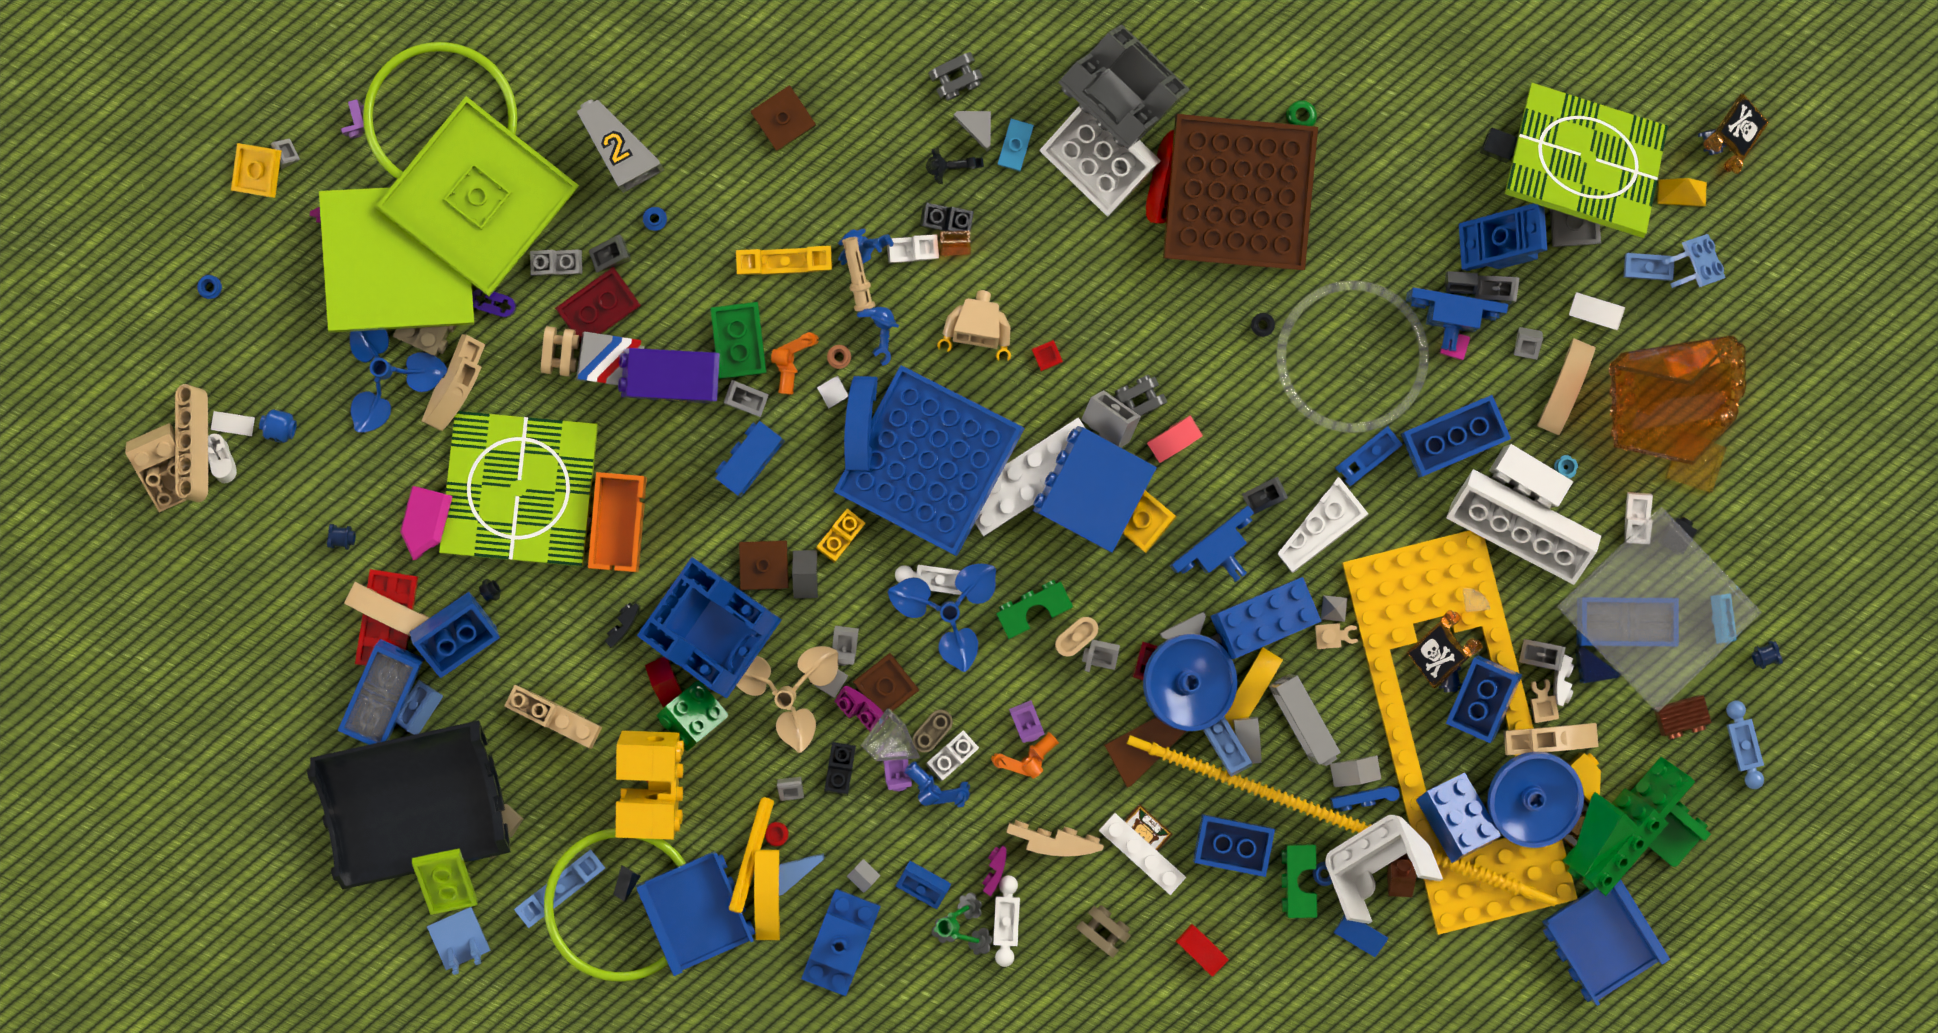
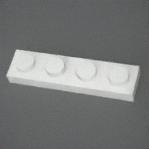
M1116 813L1099 829L1107 839L1169 895L1186 878Z

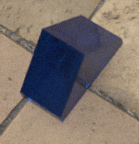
M1583 646L1575 648L1580 683L1614 679L1621 675Z

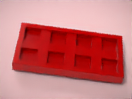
M370 569L367 588L413 610L419 577ZM363 614L355 664L366 666L374 646L380 639L407 651L409 635Z

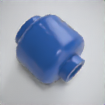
M275 409L270 410L266 416L262 415L259 423V429L263 430L264 438L279 443H285L289 439H293L297 427V421L293 419L292 414Z

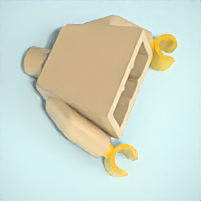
M977 291L976 300L966 299L963 305L957 306L948 315L942 333L944 338L938 342V349L941 348V343L946 341L949 343L947 350L949 352L953 348V343L950 340L953 337V342L998 349L996 352L998 361L1000 360V352L1006 351L1008 354L1007 361L1010 360L1011 353L1007 346L1010 345L1011 328L1005 314L999 311V304L990 302L991 294L988 291Z

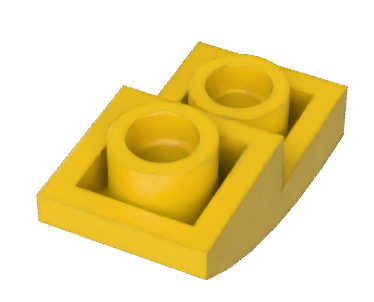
M846 509L816 549L835 563L863 528L865 522L849 509Z

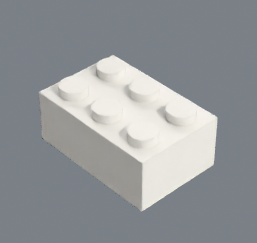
M1512 444L1502 448L1489 470L1494 474L1492 478L1502 484L1510 483L1514 486V491L1524 496L1533 497L1535 502L1547 508L1558 507L1573 483L1572 480Z

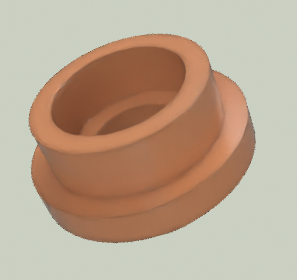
M835 345L828 351L827 360L832 367L842 369L850 363L851 353L847 347ZM837 353H842L844 355L842 361L835 360V355Z

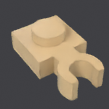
M1340 623L1315 625L1317 649L1340 648L1341 640L1350 644L1357 643L1358 639H1350L1348 637V632L1356 630L1357 627L1350 625L1345 627L1344 630H1340Z
M1548 679L1543 680L1544 688L1542 690L1537 689L1535 681L1531 682V690L1537 697L1530 699L1534 723L1559 719L1555 695L1548 696V691L1550 690Z

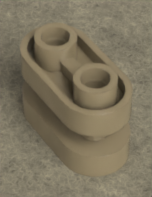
M942 709L934 711L913 736L914 747L920 752L933 750L951 729L953 724L951 714Z
M1094 905L1088 912L1093 917L1088 924L1082 920L1076 928L1105 953L1114 958L1119 951L1114 945L1119 939L1124 943L1127 942L1131 937L1128 933L1130 928L1120 920L1117 923L1110 918L1112 913L1102 905L1098 908ZM1100 924L1112 932L1107 939L1095 931Z

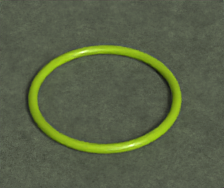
M430 42L416 45L400 52L378 71L366 94L363 123L365 135L374 156L393 177L398 179L403 171L387 158L377 141L373 126V107L377 92L389 73L399 64L416 55L439 51L451 52L466 56L483 66L494 77L503 92L508 112L507 129L516 135L518 118L512 89L502 72L488 58L471 48L459 44Z
M611 828L584 837L561 856L553 868L546 885L544 917L551 940L560 954L571 965L594 978L625 982L645 978L666 967L668 963L665 955L653 964L634 971L612 972L593 967L578 958L564 943L557 929L553 910L557 882L567 864L580 851L591 844L609 838H616V828ZM635 838L661 849L673 860L677 867L686 863L682 856L663 839Z

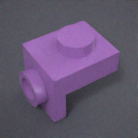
M356 99L348 102L354 125L341 128L342 134L350 138L361 137L364 135L363 132H365L363 123L364 105Z
M1031 700L1009 709L1023 743L1035 741L1045 734Z
M906 751L882 755L885 782L888 789L903 791L907 787H911L912 781L904 773L908 766Z

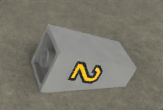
M591 99L580 105L581 109L577 113L617 186L623 193L664 171L660 161L599 100L593 101Z

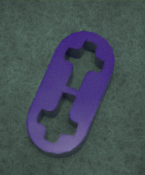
M477 289L472 293L473 306L480 311L503 318L511 317L516 311L515 301L506 295L493 292L488 297L485 294V297L492 300L491 304L483 303L482 306H479L476 298L477 296H482L483 292ZM505 300H508V305L511 306V309L502 313V309L495 306L496 302L504 304Z

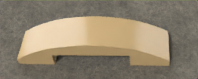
M1573 338L1565 356L1564 365L1549 401L1543 409L1537 427L1560 435L1583 385L1596 347Z
M354 582L344 604L409 636L410 631L430 618L357 582Z

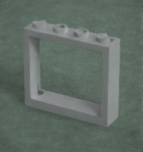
M1287 674L1268 685L1309 761L1327 766L1337 760L1336 755L1341 752L1298 675Z

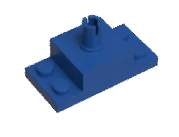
M1533 203L1459 223L1462 270L1470 271L1485 266L1502 269L1537 260L1539 252L1547 251L1544 206Z
M1414 287L1407 292L1406 302H1411L1412 307L1425 309V306H1429L1426 324L1445 328L1441 349H1449V351L1457 350L1459 331L1473 333L1480 329L1481 319L1496 321V319H1500V317L1507 314L1508 304Z
M1246 506L1173 562L1170 565L1175 573L1179 571L1182 574L1186 573L1195 566L1193 562L1195 560L1205 573H1210L1217 566L1223 565L1234 579V582L1238 581L1240 576L1243 577L1247 572L1235 559L1234 555L1247 542L1237 531L1236 527L1240 530L1252 521L1250 518L1254 514L1252 509Z
M836 889L801 979L846 996L881 906Z

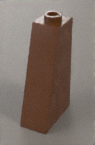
M1155 716L1105 743L1104 746L1128 788L1160 758V756L1149 755V752L1128 745L1127 741L1130 735L1150 743L1155 742L1166 749L1167 747L1170 748L1186 731L1172 728Z

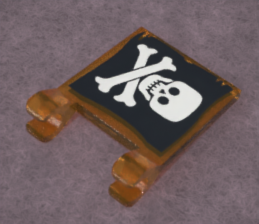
M1740 94L1717 130L1704 141V147L1707 150L1712 149L1718 152L1724 142L1735 154L1725 162L1724 168L1727 172L1732 170L1733 173L1738 174L1742 170L1743 160L1769 122L1744 94Z
M1452 610L1446 612L1441 621L1406 652L1433 688H1437L1469 657L1483 648L1481 642L1473 638L1467 641L1464 647L1460 645L1448 629L1461 620L1460 615Z

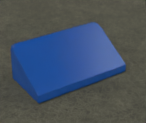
M909 861L896 884L897 888L935 909H938L951 886L946 880L912 861Z
M1345 914L1334 931L1335 934L1373 957L1377 956L1388 940L1387 936L1365 923L1347 920Z

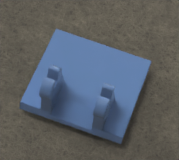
M1709 234L1682 242L1685 252L1662 261L1664 266L1689 256L1696 274L1670 283L1672 288L1694 279L1697 280L1699 287L1726 278L1724 267L1718 260L1715 244L1710 239Z
M472 907L427 926L445 969L452 968L453 975L459 974V964L474 958V963L479 965L481 964V955L491 951Z

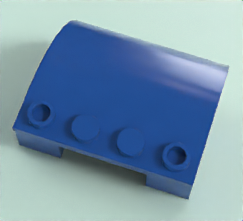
M691 557L637 636L664 657L684 668L708 688L727 699L782 619L707 566Z

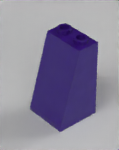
M639 348L624 349L619 359L620 368H623L622 377L618 381V390L621 392V397L694 403L717 401L720 353Z

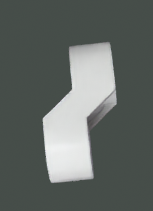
M219 434L209 435L208 462L211 472L219 482L229 483L237 474L236 465L229 451V446Z

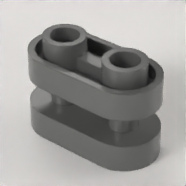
M971 52L952 59L928 72L932 82L940 80L942 84L937 89L940 99L952 100L960 95L959 91L965 88L970 91L981 85L980 81L983 79L980 70L972 71L969 66L975 62ZM959 70L962 71L963 76L950 81L949 75Z
M1149 375L1136 380L1138 385L1130 389L1126 385L1115 391L1116 396L1114 398L1140 416L1168 403L1164 394L1156 395L1154 388L1159 386L1156 377L1150 378ZM1145 393L1148 401L1135 407L1132 399Z

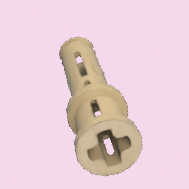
M849 237L843 239L842 242L852 281L850 291L854 294L855 311H862L875 307V302L872 301L869 288L871 284L865 277L857 237Z

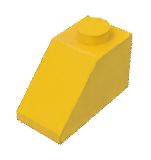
M1580 752L1568 764L1580 778L1584 799L1589 804L1594 792L1600 795L1601 770L1597 767L1599 762L1592 754L1588 753L1586 755Z

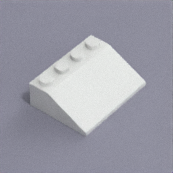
M1078 107L1039 151L1108 217L1161 160L1140 140L1129 149L1119 146L1114 141V136L1108 130L1105 131L1097 125V119Z

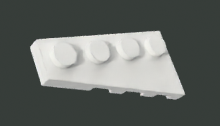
M1339 477L1278 553V556L1292 573L1368 516L1367 511Z

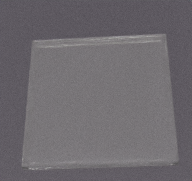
M1662 507L1649 517L1556 606L1656 712H1659L1762 613Z

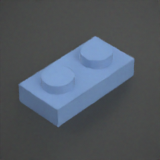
M1626 253L1624 278L1672 281L1674 262L1663 266L1662 261L1673 256Z

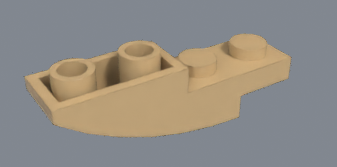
M461 335L447 373L436 385L422 422L440 431H443L451 422L466 400L482 368L477 364L485 347L484 343L468 335Z
M514 685L505 704V707L590 749L593 748L602 729L601 726L585 719V717L517 685Z
M1596 723L1503 731L1505 755L1599 747Z
M1015 820L1014 824L1009 822L1006 833L1028 840L1026 850L1040 854L1080 856L1102 851L1104 847L1103 844L1099 843L1100 838L1089 834L1086 835V838L1078 836L1077 830L1065 826L1063 830L1057 829L1055 838L1051 837L1052 832L1038 828L1037 831L1028 829L1029 824Z

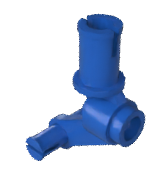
M915 761L909 764L904 771L905 774L919 785L920 794L918 799L924 806L954 802L955 805L957 804V807H963L965 801L969 799L970 784L968 782H961L960 787L957 789L941 791L937 785H934L933 776L931 774L928 775Z

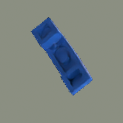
M854 376L851 383L844 437L845 469L847 471H870L872 448L869 446L872 407L873 401H876L877 377Z

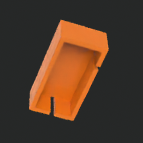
M596 472L588 568L613 570V566H615L614 570L639 572L645 503L640 502V498L645 499L647 477Z

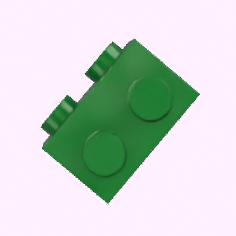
M696 681L666 705L656 716L665 729H668L670 732L680 733V741H684V749L688 752L703 737L728 717V713L703 683Z
M1678 802L1664 818L1669 824L1649 846L1672 867L1678 866L1699 840L1706 841L1711 835L1706 830L1708 825L1698 817L1694 820L1687 814L1690 810L1681 802Z

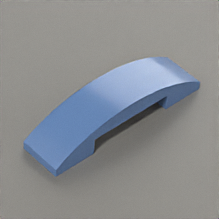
M591 849L566 868L560 875L555 889L553 909L605 869ZM546 885L514 909L528 928L544 917Z

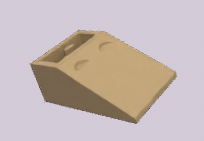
M171 423L126 442L125 453L159 512L186 501V499L178 497L175 490V431Z

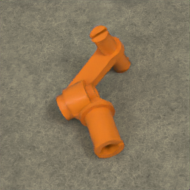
M805 333L800 338L778 349H773L771 362L776 363L779 368L778 371L781 372L778 393L794 394L795 373L798 371L793 364L794 353L817 344L819 337L814 333Z
M1048 732L1036 745L1030 746L1028 756L1024 757L1021 762L1001 753L994 754L995 756L992 755L991 760L997 768H1004L1034 779L1043 772L1041 767L1044 760L1043 757L1058 745L1059 742Z

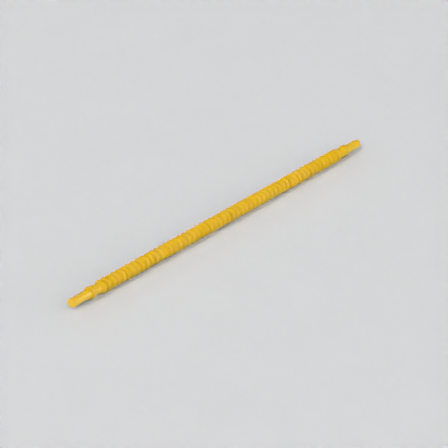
M1131 735L1128 738V745L1149 752V755L1160 756L1163 761L1168 759L1169 763L1175 762L1176 766L1181 764L1182 768L1189 767V771L1194 769L1195 773L1202 772V776L1207 774L1208 778L1215 777V781L1220 779L1221 783L1228 782V786L1234 784V788L1239 786L1241 791L1247 789V793L1252 791L1254 796L1260 794L1261 798L1265 796L1268 801L1273 799L1274 803L1278 801L1281 806L1286 804L1287 808L1291 806L1294 811L1296 809H1299L1300 813L1305 811L1307 816L1309 814H1312L1313 818L1318 816L1320 821L1322 819H1325L1326 823L1331 821L1333 826L1335 824H1338L1339 828L1344 826L1346 831L1351 829L1352 833L1355 831L1360 833L1372 825L1369 824L1367 826L1364 821L1359 823L1358 819L1354 821L1351 816L1346 818L1345 814L1340 816L1338 811L1333 813L1332 809L1327 811L1325 806L1320 808L1319 804L1314 806L1312 801L1310 803H1307L1306 799L1301 801L1299 796L1297 798H1294L1293 794L1288 796L1286 791L1284 793H1281L1280 789L1275 791L1274 787L1268 788L1267 784L1262 786L1261 782L1254 783V779L1249 781L1248 777L1241 778V774L1231 777L1227 770H1222V767L1215 768V764L1209 766V762L1202 763V759L1196 761L1195 757L1191 759L1189 754L1183 756L1182 752L1178 754L1175 749L1170 751L1169 747L1165 749L1155 742L1150 743ZM1437 849L1432 850L1437 865L1443 864V868L1449 866L1450 870L1454 868L1457 873L1462 871L1463 875L1467 873L1470 878L1475 876L1476 880L1480 878L1483 883L1488 881L1489 885L1493 883L1496 888L1501 886L1502 890L1506 888L1509 893L1514 891L1515 895L1519 893L1530 900L1535 899L1553 907L1557 903L1556 897L1538 891L1535 887L1522 885L1521 881L1516 883L1514 878L1512 880H1509L1508 876L1503 878L1501 873L1499 875H1496L1495 871L1490 873L1488 868L1486 870H1483L1482 866L1477 868L1476 864L1470 865L1469 861L1464 863L1463 859L1451 863L1443 851L1438 853Z

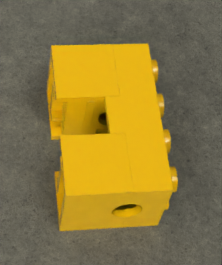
M621 732L616 750V780L648 781V789L621 788L620 801H616V838L674 840L675 833L680 832L683 810H678L679 801L683 800V787H679V778H683V764H679V762H681V755L684 752V741H680V733Z

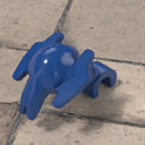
M852 229L844 235L838 244L843 245V239L857 237L862 263L864 264L871 259V253L874 248L880 253L884 246L889 245L892 247L894 245L890 235L886 234L876 239H868L865 236H861L866 232L865 229ZM845 249L838 257L841 265L847 263Z
M886 307L864 309L858 312L857 316L871 317L876 326L881 329L879 347H876L872 353L875 357L879 353H885V357L880 363L883 366L887 365L891 360V355L888 351L889 329L891 327L899 328V324L895 323L893 313Z

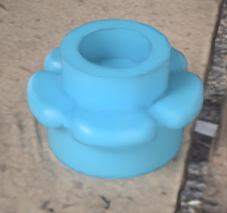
M1564 455L1555 461L1554 469L1567 478L1575 476L1578 468V463L1575 459H1572L1569 455Z

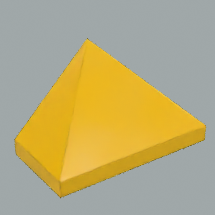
M1690 178L1658 180L1657 204L1705 207L1707 182Z

